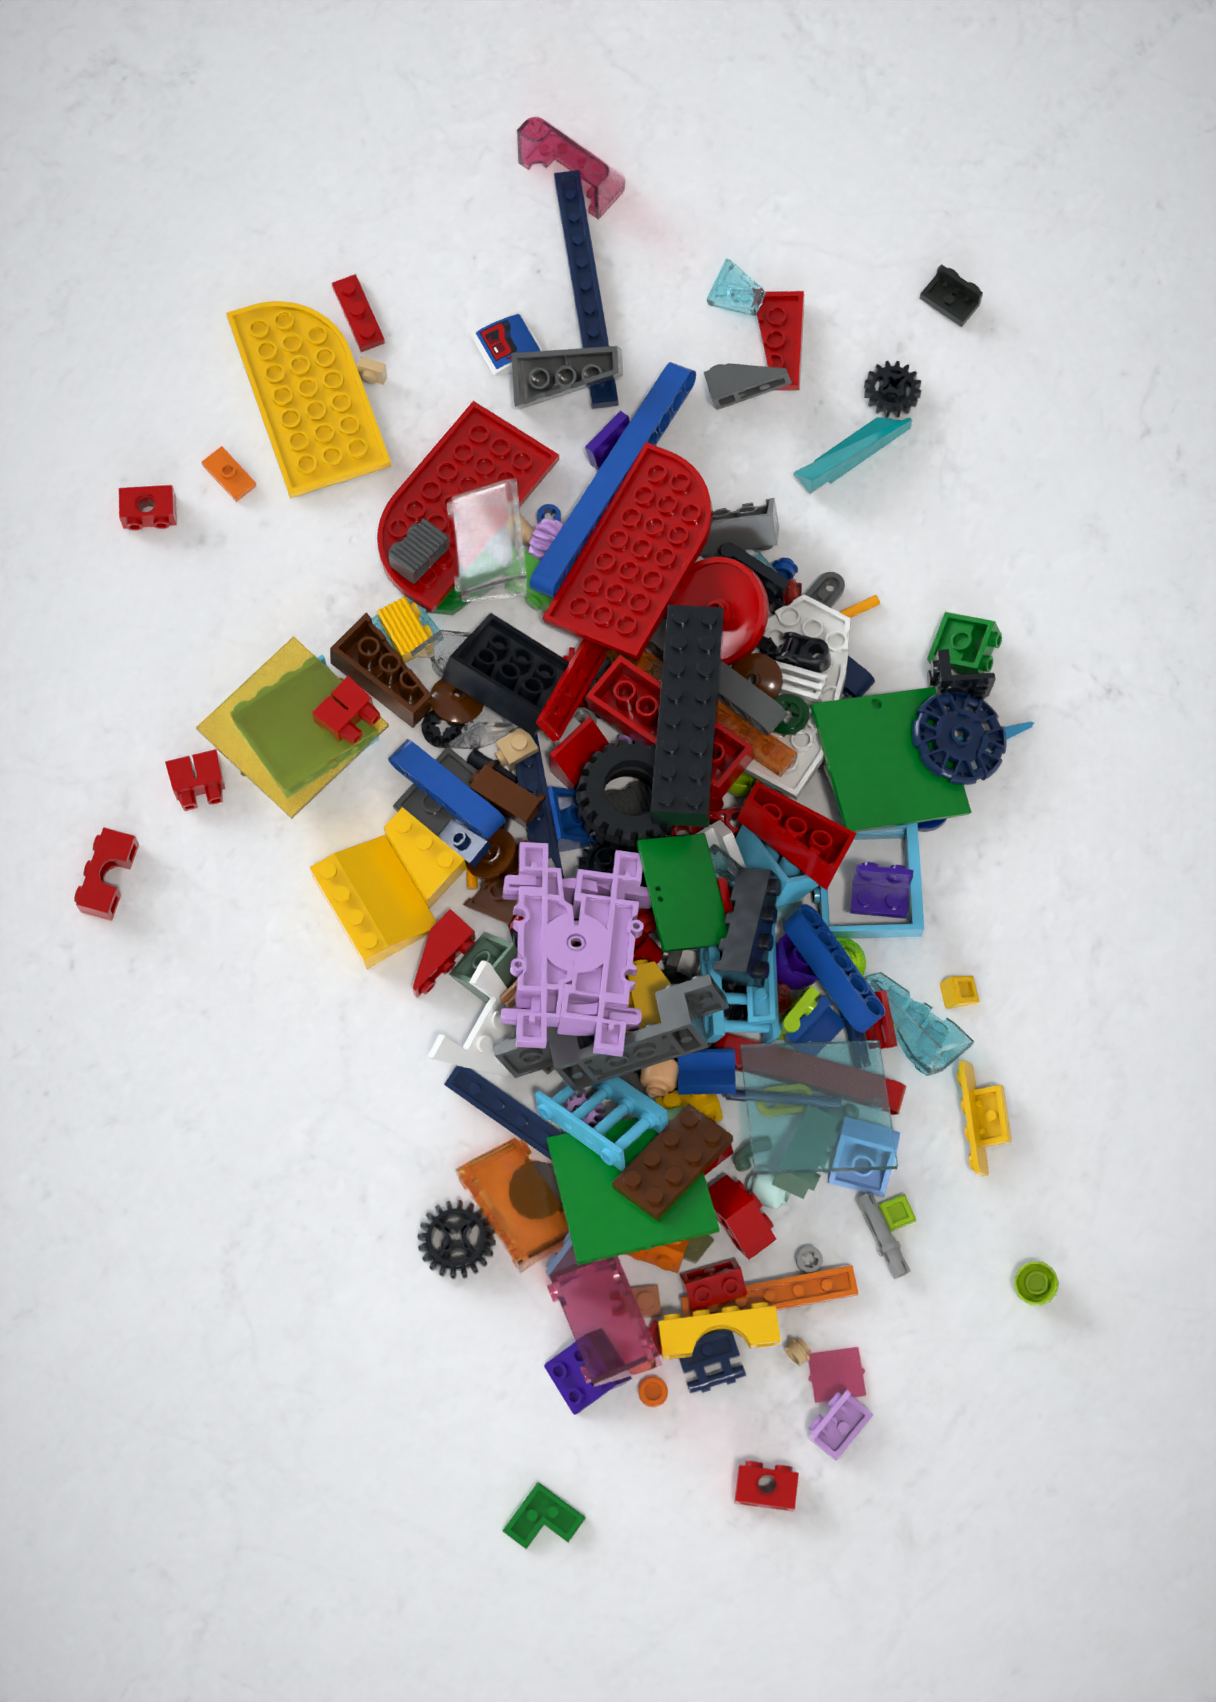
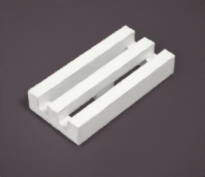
M776 661L781 672H783V681L799 687L816 690V693L782 684L780 693L796 695L802 699L819 703L827 681V675Z

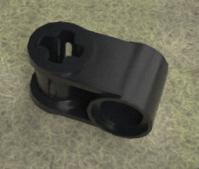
M795 632L784 633L782 638L784 643L781 652L776 655V661L817 673L825 672L829 669L831 656L828 644L824 640L803 636ZM817 653L823 654V655H822L821 657H819V658H813V657H812L813 655H815V654H817Z

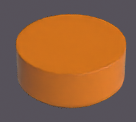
M658 1377L646 1378L639 1386V1399L647 1407H659L667 1399V1385Z

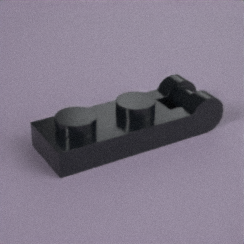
M727 542L722 545L720 557L734 559L747 565L758 575L767 594L770 596L776 595L780 599L784 598L789 590L790 580L734 543Z

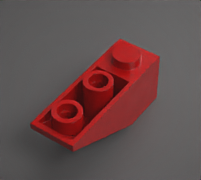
M451 909L430 929L413 984L414 996L417 998L422 993L425 995L429 993L436 984L435 980L442 973L444 975L447 974L455 966L456 962L454 960L461 953L467 954L475 945V931Z

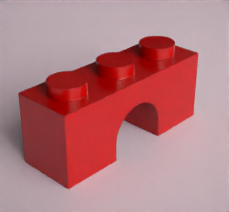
M103 827L101 835L95 837L92 860L87 861L83 873L85 876L83 885L78 886L74 896V902H76V906L81 913L110 921L113 920L121 894L117 887L105 884L104 878L106 873L113 868L131 869L139 847L135 836Z

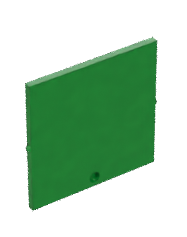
M935 687L812 703L810 706L827 764L826 770L830 775L845 828L853 832H861L964 816L972 813L964 785L949 783L947 778L943 776L938 778L932 774L920 761L921 755L918 748L914 749L912 723L917 720L916 712L924 701L935 694L937 695ZM928 720L927 723L934 726L936 722ZM933 742L928 743L930 750L934 751L932 747ZM947 760L946 766L953 769L955 763Z
M685 1106L667 1110L669 1123ZM634 1117L618 1121L603 1136L615 1143L639 1119ZM647 1129L624 1150L626 1168L659 1133L653 1129ZM569 1133L547 1138L577 1265L641 1250H651L654 1247L720 1232L704 1173L656 1221L613 1189L612 1182L623 1171L614 1165L606 1164L600 1155Z

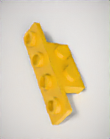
M961 1060L958 1061L959 1069L956 1072V1076L963 1092L960 1103L963 1113L966 1114L967 1125H965L964 1131L971 1147L969 1164L976 1174L988 1176L989 1169L985 1148L1012 1142L1005 1090L1002 1085L977 1089L973 1064Z

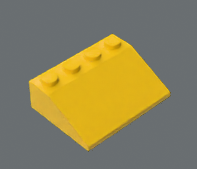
M385 835L336 852L309 867L313 879L366 969L429 935L430 929L437 923Z

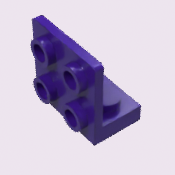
M619 411L585 446L590 464L597 470L601 468L630 422L628 415L622 411Z
M864 862L862 865H857L852 880L850 914L906 919L909 887L913 879L914 870H909L903 865H892L890 868L879 867L877 863Z
M602 1329L585 1334L544 1365V1368L574 1415L583 1411L610 1390L623 1386L632 1379Z

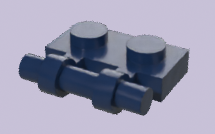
M722 1329L702 1336L694 1347L692 1357L679 1358L683 1374L695 1371L697 1376L696 1380L687 1382L690 1394L698 1391L702 1393L711 1391L710 1387L723 1383L729 1385L735 1383V1379L746 1376L743 1365L732 1368L729 1361L730 1359L740 1357L732 1331ZM718 1363L721 1364V1372L709 1376L706 1375L705 1367Z

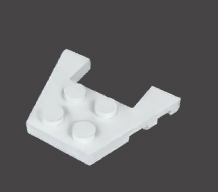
M481 961L469 983L490 997L463 1047L447 1036L439 1035L427 1057L453 1065L508 1077L510 1072L495 1057L493 1046L502 1043L505 1039L516 1038V1025L500 1023L502 1008H507L501 1002L500 996L507 990V987L492 965L487 961Z

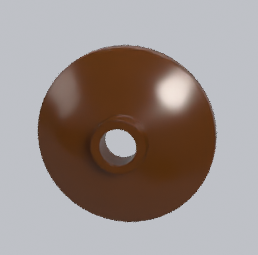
M752 653L735 663L732 669L748 681L751 675H756L757 680L754 685L772 699L778 697L783 684V676L775 660L764 654Z
M443 679L435 683L430 693L432 695L431 707L439 718L449 723H469L481 714L484 707L483 704ZM455 693H458V694H461L462 696H461V697H457V696H455L454 694H455Z
M499 828L488 840L491 848L475 868L466 863L468 871L473 876L480 879L494 878L511 865L516 854V841L508 831Z

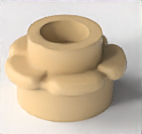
M790 1338V1343L784 1347L788 1357L798 1366L805 1361L809 1362V1353L811 1352L809 1346L800 1338L797 1341Z

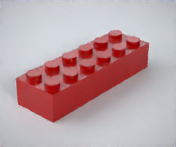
M619 655L586 695L588 709L632 740L644 741L643 746L649 748L651 744L656 746L661 682ZM717 722L711 795L721 800L752 762L754 753L751 744L719 722Z

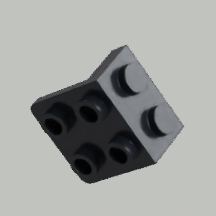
M949 649L937 651L935 660H931V670L927 672L928 686L935 687L938 696L942 695L943 691H966L971 693L970 696L984 700L990 695L996 680L995 673L952 675Z

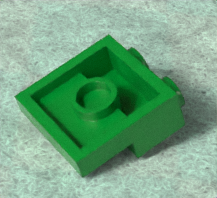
M945 612L927 660L931 664V660H935L938 650L949 649L951 668L955 669L957 674L990 672L993 666V657L991 655L994 648L998 649L1000 647L1002 633L995 621Z

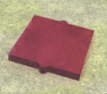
M859 1347L809 1354L810 1376L808 1380L812 1382L815 1403L830 1401L837 1392L843 1395L846 1390H849L854 1398L866 1396L863 1378L865 1369L861 1366Z

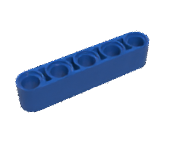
M406 739L388 758V761L398 772L468 829L486 841L506 822L504 816L495 807L413 741Z
M803 904L784 922L783 927L786 934L849 1024L856 1031L865 1033L885 1015L883 1004L819 913L810 905Z

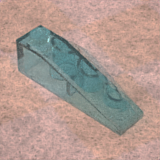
M879 972L864 977L874 992L887 991L896 1039L907 1058L915 1065L919 1072L926 1076L942 1072L975 1042L949 1018L943 1021L930 1011L933 1007L926 1002L921 1004L912 1000L907 989L884 973Z

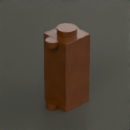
M492 761L487 765L485 764L481 771L477 769L469 781L471 784L470 788L499 812L528 829L543 807L542 804L546 799V795L541 793L537 797L494 770L496 764Z

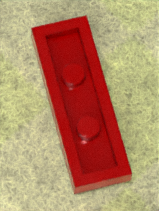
M356 274L332 282L333 291L360 352L385 344L383 334Z

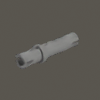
M867 1193L856 1199V1203L877 1242L878 1252L887 1262L893 1278L897 1279L908 1274L911 1270L902 1255L901 1245L892 1235L873 1193Z

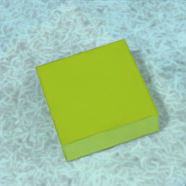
M905 1194L878 1205L891 1232L916 1222L915 1215Z

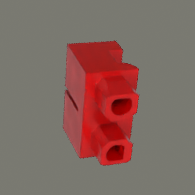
M349 676L331 692V696L328 695L312 712L314 722L318 726L328 730L339 742L343 739L353 746L363 736V732L356 727L362 719L372 727L381 718L379 711L373 705L372 697Z
M217 749L192 755L197 778L195 777L190 756L165 761L173 793L184 811L196 809L198 807L196 796L206 794L208 804L213 805L223 802V789L226 788Z

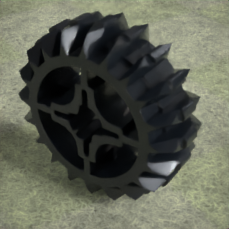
M458 1200L457 1208L452 1209L451 1201H447L446 1211H442V1208L437 1205L435 1207L438 1214L436 1217L429 1212L426 1214L431 1224L421 1222L420 1227L427 1231V1233H419L417 1238L420 1241H426V1243L420 1244L418 1249L420 1252L429 1251L424 1254L422 1259L424 1262H429L433 1259L429 1266L431 1271L441 1266L439 1271L441 1277L446 1275L447 1270H451V1279H456L457 1271H461L462 1277L465 1279L468 1278L466 1269L471 1268L474 1274L479 1273L475 1265L476 1263L483 1267L487 1266V1261L482 1257L483 1255L487 1257L493 1256V1251L486 1247L496 1245L495 1239L487 1238L495 1234V1228H485L491 1223V1219L486 1217L480 1220L484 1214V1210L481 1208L473 1214V1203H469L465 1210L463 1209L462 1200ZM452 1218L468 1220L458 1227H451L444 1223ZM475 1225L481 1233V1241L477 1251L468 1242V1237ZM437 1229L446 1238L439 1254L433 1248V1237ZM449 1233L451 1235L456 1234L457 1236L461 1234L464 1245H457V1243L456 1246L452 1245ZM457 1252L470 1257L460 1262L446 1260L447 1257L450 1258Z

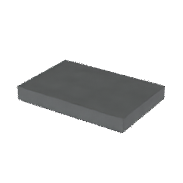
M447 747L438 756L436 761L470 787L469 781L476 769L466 763L467 761L450 747ZM414 784L393 805V809L397 812L403 807L436 836L442 832L451 819L456 820L454 816Z

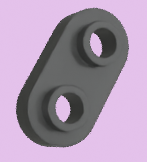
M836 572L824 573L805 595L832 608L844 592V579ZM833 586L835 590L828 591L826 587Z

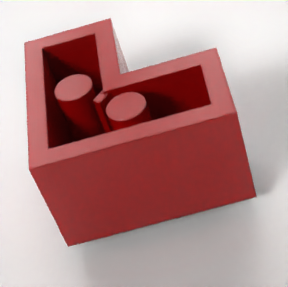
M726 1174L708 1188L717 1221L724 1227L734 1246L748 1260L777 1240L771 1230L774 1227L772 1221L765 1213L760 1211L762 1207L760 1200L753 1192L749 1194L740 1180L734 1182Z

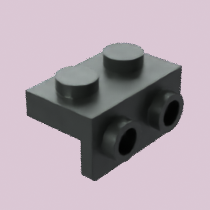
M941 264L937 268L936 276L921 292L919 299L962 327L980 306L983 292L980 291L976 284L961 278L954 269L947 268Z

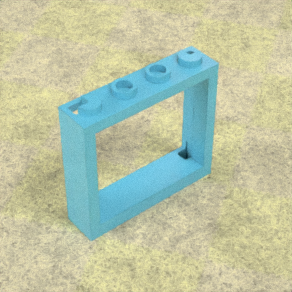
M918 823L855 832L857 834L854 840L904 838L906 867L909 870H914L908 896L909 924L830 926L828 889L826 891L820 885L813 889L814 904H819V915L836 939L922 937L924 914Z

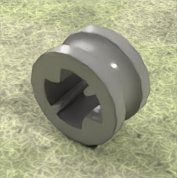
M814 1247L801 1249L796 1258L797 1268L804 1274L819 1271L823 1263L821 1252ZM807 1253L813 1254V1259L817 1261V1265L812 1264L811 1268L805 1267V1261L801 1260V1257L803 1255L807 1257Z

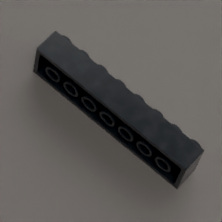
M668 605L651 800L652 824L709 827L724 634V608Z

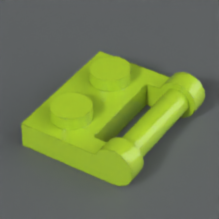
M812 985L798 994L779 1018L781 1033L777 1040H783L787 1033L797 1031L800 1027L799 1019L805 1014L808 1016L817 1006L818 1002L815 999L820 992Z

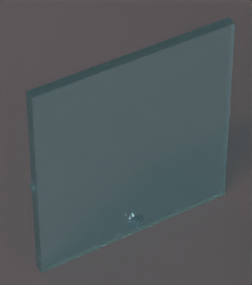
M880 1040L809 1041L807 1043L740 1045L754 1175L891 1170L898 1168Z

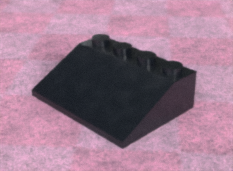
M490 613L450 655L442 679L530 735L535 736L541 729L536 724V721L570 662L493 613Z

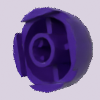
M787 934L776 941L778 984L790 990H802L819 980Z

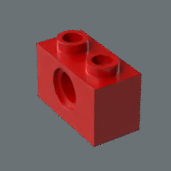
M173 485L119 488V519L123 529L141 530L143 527L165 529L169 526L177 525L176 494ZM145 507H153L149 512L142 511Z
M745 1461V1466L739 1465L734 1504L793 1512L796 1504L799 1473L792 1472L793 1467L775 1465V1469L763 1468V1463ZM764 1477L772 1479L775 1484L774 1491L771 1493L762 1492L758 1486L759 1480Z

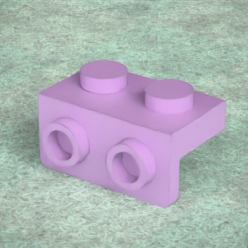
M846 1390L843 1395L837 1392L827 1404L831 1408L824 1418L819 1414L808 1428L812 1431L808 1439L835 1462L874 1415L852 1397V1393L849 1390Z

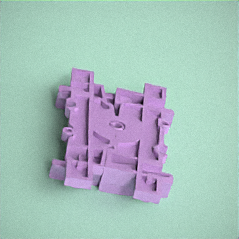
M520 842L519 875H507L505 877L503 899L517 900L513 914L524 917L523 920H514L513 929L518 932L517 958L511 961L510 972L518 977L515 996L516 1008L530 1009L502 1008L500 1017L501 1024L516 1025V1047L546 1048L547 1026L558 1027L557 1033L562 1035H595L593 1053L622 1057L625 1032L639 1030L642 1015L639 1009L628 1007L629 993L634 990L636 982L628 981L625 978L626 975L635 976L637 972V967L633 964L635 938L642 935L644 928L643 923L637 920L638 908H651L648 888L640 887L642 863L639 853L616 850L613 874L578 869L576 878L562 879L561 868L548 867V843ZM578 941L581 943V946L574 947L571 945V942Z

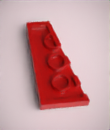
M804 291L752 292L768 367L786 368L792 384L773 391L800 390L805 304Z

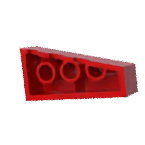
M758 781L748 795L737 818L739 822L826 891L857 834Z

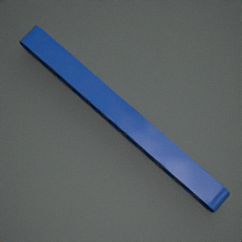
M669 362L537 565L530 579L529 585L531 590L551 598L555 597L645 442L657 445L692 390L696 381L695 370L673 362Z

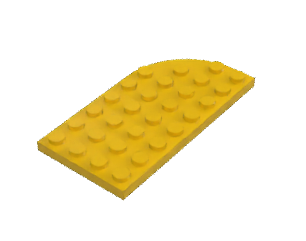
M284 301L257 303L226 313L290 498L391 467L389 455L351 350L345 337L333 322L312 308Z

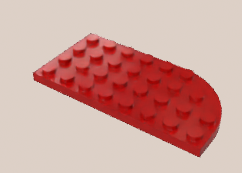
M472 401L394 493L382 512L377 534L378 552L381 564L389 580L403 595L428 612L433 613L485 551V546L501 528L503 529L504 523L511 513L518 511L559 461V454L477 402ZM425 518L449 536L450 548L415 584H412L395 571L394 568L390 567L389 550L395 542H401L404 537H407V531L414 523L418 524Z
M645 442L543 615L544 623L639 661L668 611V605L672 604L702 552L711 531L713 521L712 501L704 479L692 464L678 454Z

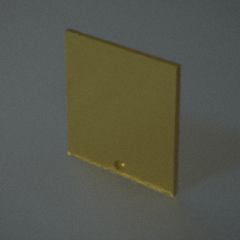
M293 636L206 717L196 729L241 771L242 776H246L287 816L293 819L389 727V724L381 717L374 726L370 727L361 719L356 727L363 732V736L354 746L343 739L339 742L328 730L318 726L314 722L312 712L328 695L331 696V692L344 679L338 678Z

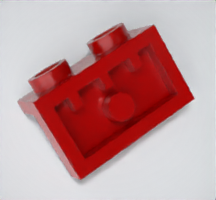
M735 1258L679 1274L692 1311L747 1295L742 1270Z

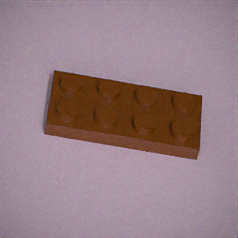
M688 1103L612 1182L613 1189L654 1220L658 1221L733 1142V1135Z

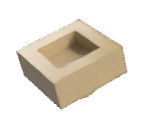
M361 356L357 364L360 378L370 384L379 383L384 385L387 378L386 364Z

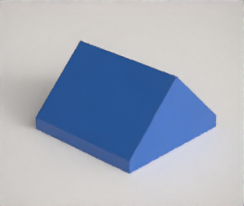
M551 786L548 788V797L559 852L590 847L591 841L599 844L595 838L589 837L588 832L584 828L585 820L580 821L578 817L579 807L576 806L577 790Z

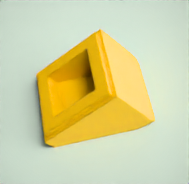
M973 975L951 976L940 982V989L946 1009L980 1002Z

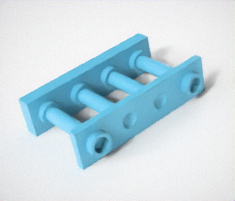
M719 946L700 948V974L711 975L726 996L728 1004L747 1005V993H729L722 989V977L713 970L715 961H720ZM723 1010L703 1016L708 1043H716L725 1035L726 1031L763 1033V1044L770 1045L779 1038L781 1033L780 1020L778 1023L751 1026L748 1021L727 1020L724 1017Z
M620 1077L591 1085L597 1092L573 1113H570L561 1106L578 1091H573L568 1084L552 1098H549L541 1091L535 1094L537 1111L543 1119L551 1120L600 1155L606 1164L614 1165L621 1171L626 1168L624 1150L647 1129H653L660 1133L669 1124L668 1112L665 1108ZM605 1099H610L618 1105L594 1128L582 1121ZM626 1114H632L639 1119L615 1143L603 1136Z

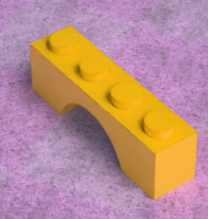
M768 1302L752 1304L751 1309L739 1310V1306L722 1308V1313L710 1314V1310H700L693 1312V1317L681 1318V1314H669L663 1316L664 1320L658 1321L662 1360L692 1357L698 1340L706 1333L717 1329H725L737 1333L745 1340L750 1349L778 1346L781 1342L776 1306L769 1307Z

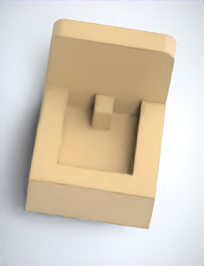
M519 728L496 741L497 752L494 754L497 760L500 761V765L502 767L507 766L509 771L512 772L516 770L515 765L539 752L531 735Z

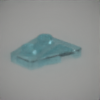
M726 258L706 300L710 306L756 316L766 294L760 285L730 259Z

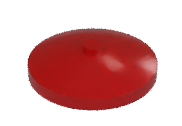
M711 557L696 562L671 604L724 608L721 661L728 666L735 664L755 649L765 632L769 616L767 593L758 575L747 565L726 557Z

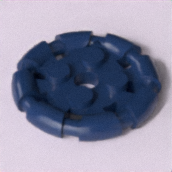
M943 691L942 695L938 696L935 694L929 697L917 710V720L912 723L914 749L918 748L921 755L920 761L938 778L943 776L948 779L949 783L957 785L975 784L979 779L984 781L991 777L1002 763L1001 756L1005 754L1007 747L1004 726L1000 725L997 719L999 716L996 711L982 698L976 699L970 696L971 693L966 691ZM944 705L949 707L951 711L946 712ZM966 707L972 708V712L966 710ZM928 720L936 722L935 725L928 724ZM982 724H988L990 730L985 732ZM956 730L965 734L966 742H960L956 739ZM933 742L932 747L934 751L930 750L928 743ZM987 746L991 750V753L985 751ZM947 760L955 763L953 769L946 766ZM975 761L976 769H973L971 762Z

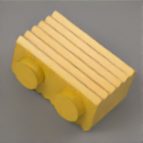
M405 596L377 611L380 624L395 650L401 655L404 663L433 649L431 640L435 639L428 624L423 626L419 618L422 615L415 602L410 604Z

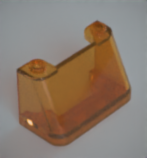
M513 1138L455 1169L457 1179L465 1190L468 1189L470 1197L474 1199L503 1243L505 1250L510 1254L513 1259L512 1262L518 1271L522 1273L564 1245L563 1241L569 1233L564 1208L529 1158V1155L532 1154L530 1148L523 1139L518 1141L516 1138Z

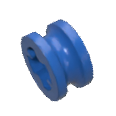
M545 504L539 508L537 513L538 524L545 519V514L550 513L551 516L554 514V519L561 522L560 509L554 504Z

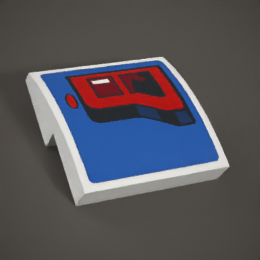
M520 311L490 321L471 331L470 334L493 376L513 372L512 353L543 351Z

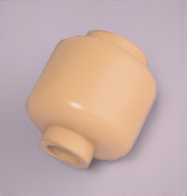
M671 1059L641 1069L640 1083L648 1094L666 1096L668 1092L676 1088L679 1071L677 1061Z

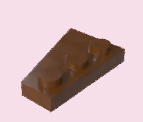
M521 839L516 844V854L511 865L500 875L485 879L480 885L482 888L472 899L469 898L463 905L510 925L517 916L513 914L517 900L503 899L504 879L507 875H519L520 842L529 841Z

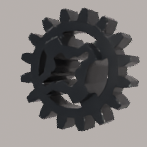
M886 361L884 368L877 364L875 372H868V380H865L864 388L866 389L864 398H870L868 402L869 407L877 406V414L884 410L886 411V417H889L891 412H894L896 417H900L902 410L908 414L910 413L911 406H917V398H920L922 391L919 389L921 387V380H915L917 377L916 371L908 372L910 365L907 364L902 368L899 361H896L895 366H891L890 362ZM879 381V389L876 391L875 385ZM909 387L910 394L906 396V390Z

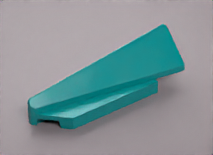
M877 417L821 455L813 463L795 471L794 476L811 494L827 482L833 483L911 428L912 419L897 420Z

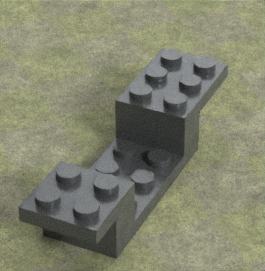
M710 974L698 975L690 981L681 984H671L663 990L655 992L661 1023L648 1024L643 1029L631 1033L625 1032L622 1057L593 1053L594 1042L588 1036L558 1034V1027L547 1028L546 1048L516 1047V1038H508L502 1043L493 1046L494 1055L514 1078L554 1066V1069L573 1091L708 1048L702 1017L728 1009L729 1005L726 996Z

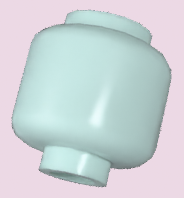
M762 1168L757 1172L756 1176L751 1175L747 1190L757 1196L762 1206L779 1209L783 1204L786 1205L788 1203L791 1193L772 1185L777 1171Z

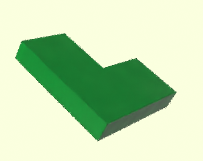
M537 1482L502 1532L526 1550L544 1525L569 1543L586 1517Z

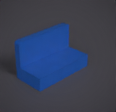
M823 995L818 1000V1004L808 1016L805 1014L800 1019L799 1029L793 1033L786 1034L784 1042L796 1053L816 1058L845 1027V1021L831 1008L833 1002Z
M702 1049L678 1057V1095L736 1094L734 1049Z

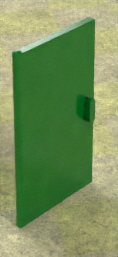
M706 834L638 840L636 843L663 952L718 947L721 938H727L728 931L725 924L726 914Z

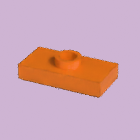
M223 446L201 462L202 466L235 502L257 486L256 482Z

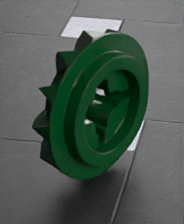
M792 694L776 697L774 700L785 711H788L790 707L792 716L795 718H790L787 724L783 720L773 730V733H779L783 737L791 734L796 736L797 732L802 729L805 730L806 724L810 720L809 708L806 702Z

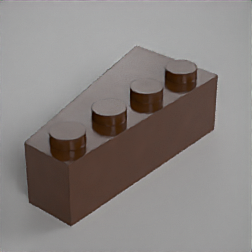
M367 612L330 648V664L344 675L349 676L362 689L412 728L431 710L432 695L412 669L406 666L397 650L391 647L386 640V636L373 624L372 618Z

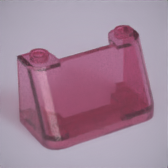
M531 117L517 129L519 164L529 170L533 164L537 163L543 164L547 168L556 160L570 171L579 170L581 179L591 185L586 191L587 198L591 200L588 213L599 220L624 192L625 177L619 170L540 117Z
M618 1256L582 1265H577L576 1263L549 1275L552 1284L547 1285L553 1302L559 1300L585 1363L580 1369L586 1384L592 1382L594 1387L662 1365L655 1343H653L651 1334Z

